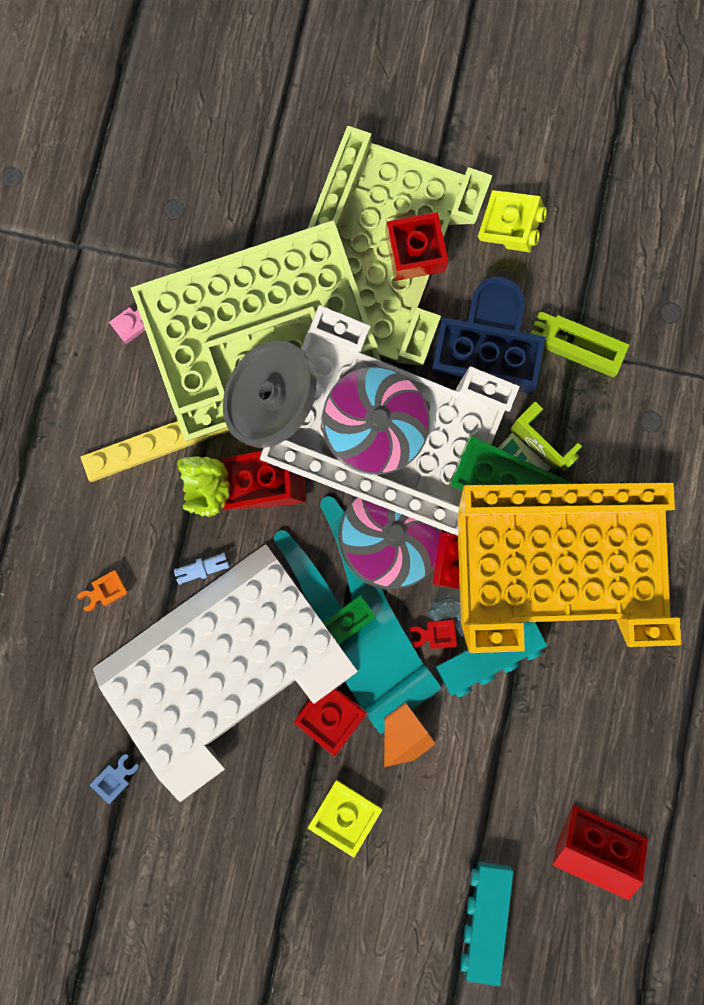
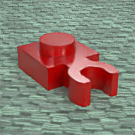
M455 619L428 622V630L420 626L410 628V632L416 631L421 635L420 641L411 642L413 647L422 646L426 641L430 642V649L458 646Z

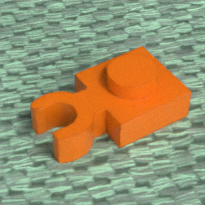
M113 570L91 583L95 590L91 592L83 591L77 597L78 599L90 597V605L83 609L85 611H92L97 607L99 601L102 602L103 606H108L126 596L129 592L118 572Z

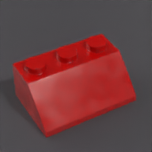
M573 805L556 843L552 865L629 900L644 881L648 839Z

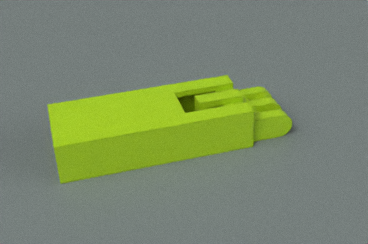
M543 312L538 313L537 318L546 323L535 321L533 327L542 331V333L531 330L530 334L545 336L543 349L613 378L618 374L629 344L559 315L553 317ZM560 330L575 336L572 344L566 342L567 335L562 336L558 334Z

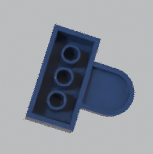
M492 277L480 283L472 297L468 322L442 317L432 365V376L461 381L468 368L473 367L520 386L518 392L528 394L534 392L539 377L545 336L520 332L525 303L523 293L515 282L504 277Z

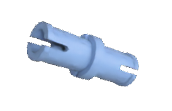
M225 552L204 560L199 558L196 559V563L175 568V576L187 574L178 577V584L181 585L199 577L205 579L208 578V574L230 568L228 561L217 564V562L226 560Z

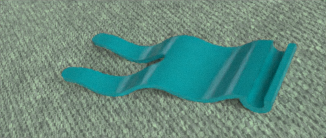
M327 496L322 499L320 506L336 540L352 601L361 595L376 616L373 621L339 645L358 671L345 682L359 705L368 712L367 717L377 731L383 734L385 732L384 718L404 703L413 711L442 688L417 655L390 608L382 589L363 582L349 569L344 561L338 541L339 525L344 511L333 497ZM278 531L274 536L275 544L291 566L309 605L322 623L340 611L342 607L338 604L327 583L300 546L286 531Z

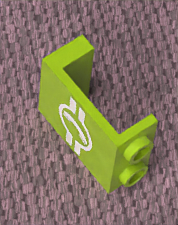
M534 402L516 420L510 432L550 466L549 470L553 474L559 469L564 472L580 457L576 452L582 446L577 443L562 457L530 426L543 410L537 402Z

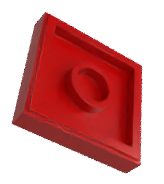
M337 687L315 704L309 700L294 720V723L329 753L337 756L368 712Z

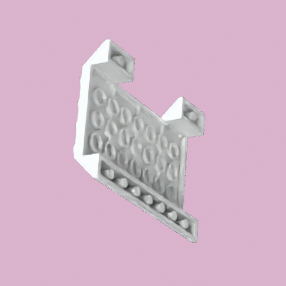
M319 305L301 347V350L311 359L316 372L317 387L312 408L304 423L292 436L275 446L263 448L260 460L458 535L457 515L462 491L449 486L450 479L469 436H473L490 445L492 444L504 411L510 412L520 386L469 367L454 391L359 353L370 325ZM385 367L403 374L418 387L428 407L430 425L424 447L412 462L393 473L367 475L351 470L333 455L324 439L321 416L324 402L329 392L341 378L360 368Z
M266 544L93 668L101 692L157 778L179 802H182L225 770L213 749L207 745L296 680L313 704H315L358 672Z

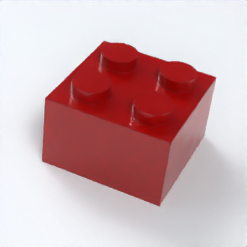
M438 212L386 221L385 235L395 281L446 272L449 261Z

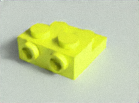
M492 190L478 238L484 242L504 244L506 249L530 252L532 245L536 246L539 242L540 232L537 229L539 222H544L546 219L547 208L544 207L540 196Z

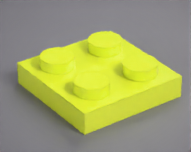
M336 780L310 822L308 829L352 857H355L383 809Z

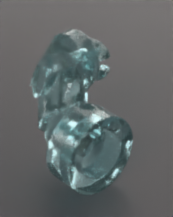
M452 598L433 600L431 602L432 608L428 613L433 621H440L441 619L456 617L458 619L456 628L460 635L464 636L461 626L460 603Z

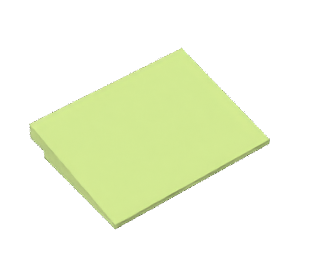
M334 220L131 287L186 442L227 428L223 415V397L229 377L236 365L252 349L270 341H286L301 349L319 305L370 325ZM370 327L359 353L381 361Z

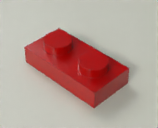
M440 532L433 585L459 589L458 535Z

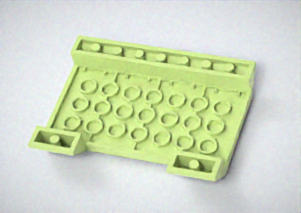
M347 125L308 229L334 220L377 344L379 357L395 363L423 365L441 316L418 308L430 275L395 281L385 235L386 221L438 212L444 238L448 225L475 224L492 175L468 167L465 175L373 144L371 143V133Z

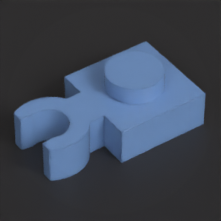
M127 754L119 759L116 770L109 765L89 785L108 804L129 784L123 778L126 775L134 774L139 767L136 764L132 769L124 768V761L129 757Z

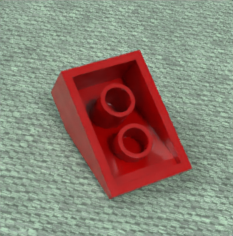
M262 451L222 458L220 461L228 471L227 481L230 486L229 497L225 502L223 510L280 507L306 503L305 477L260 460Z

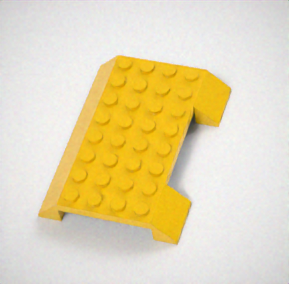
M674 483L463 486L457 515L461 626L469 653L525 651L524 623L517 622L616 619L627 647L681 645L680 618L670 617L665 512L675 510Z

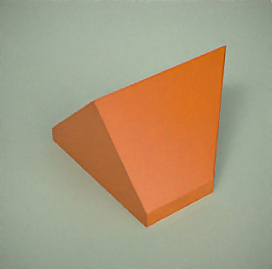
M406 703L384 718V767L414 761L435 745L428 732Z

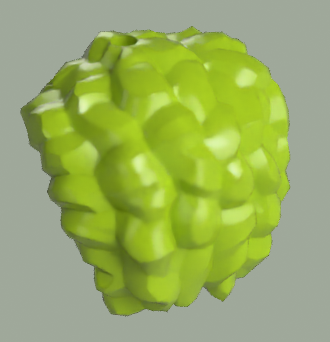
M196 456L179 459L177 462L178 470L181 472V479L184 482L183 491L186 492L184 495L186 502L183 504V509L190 513L200 514L202 517L205 515L211 517L218 514L221 508H224L225 502L229 497L230 486L227 481L228 471L219 460L210 459L209 457L202 458Z

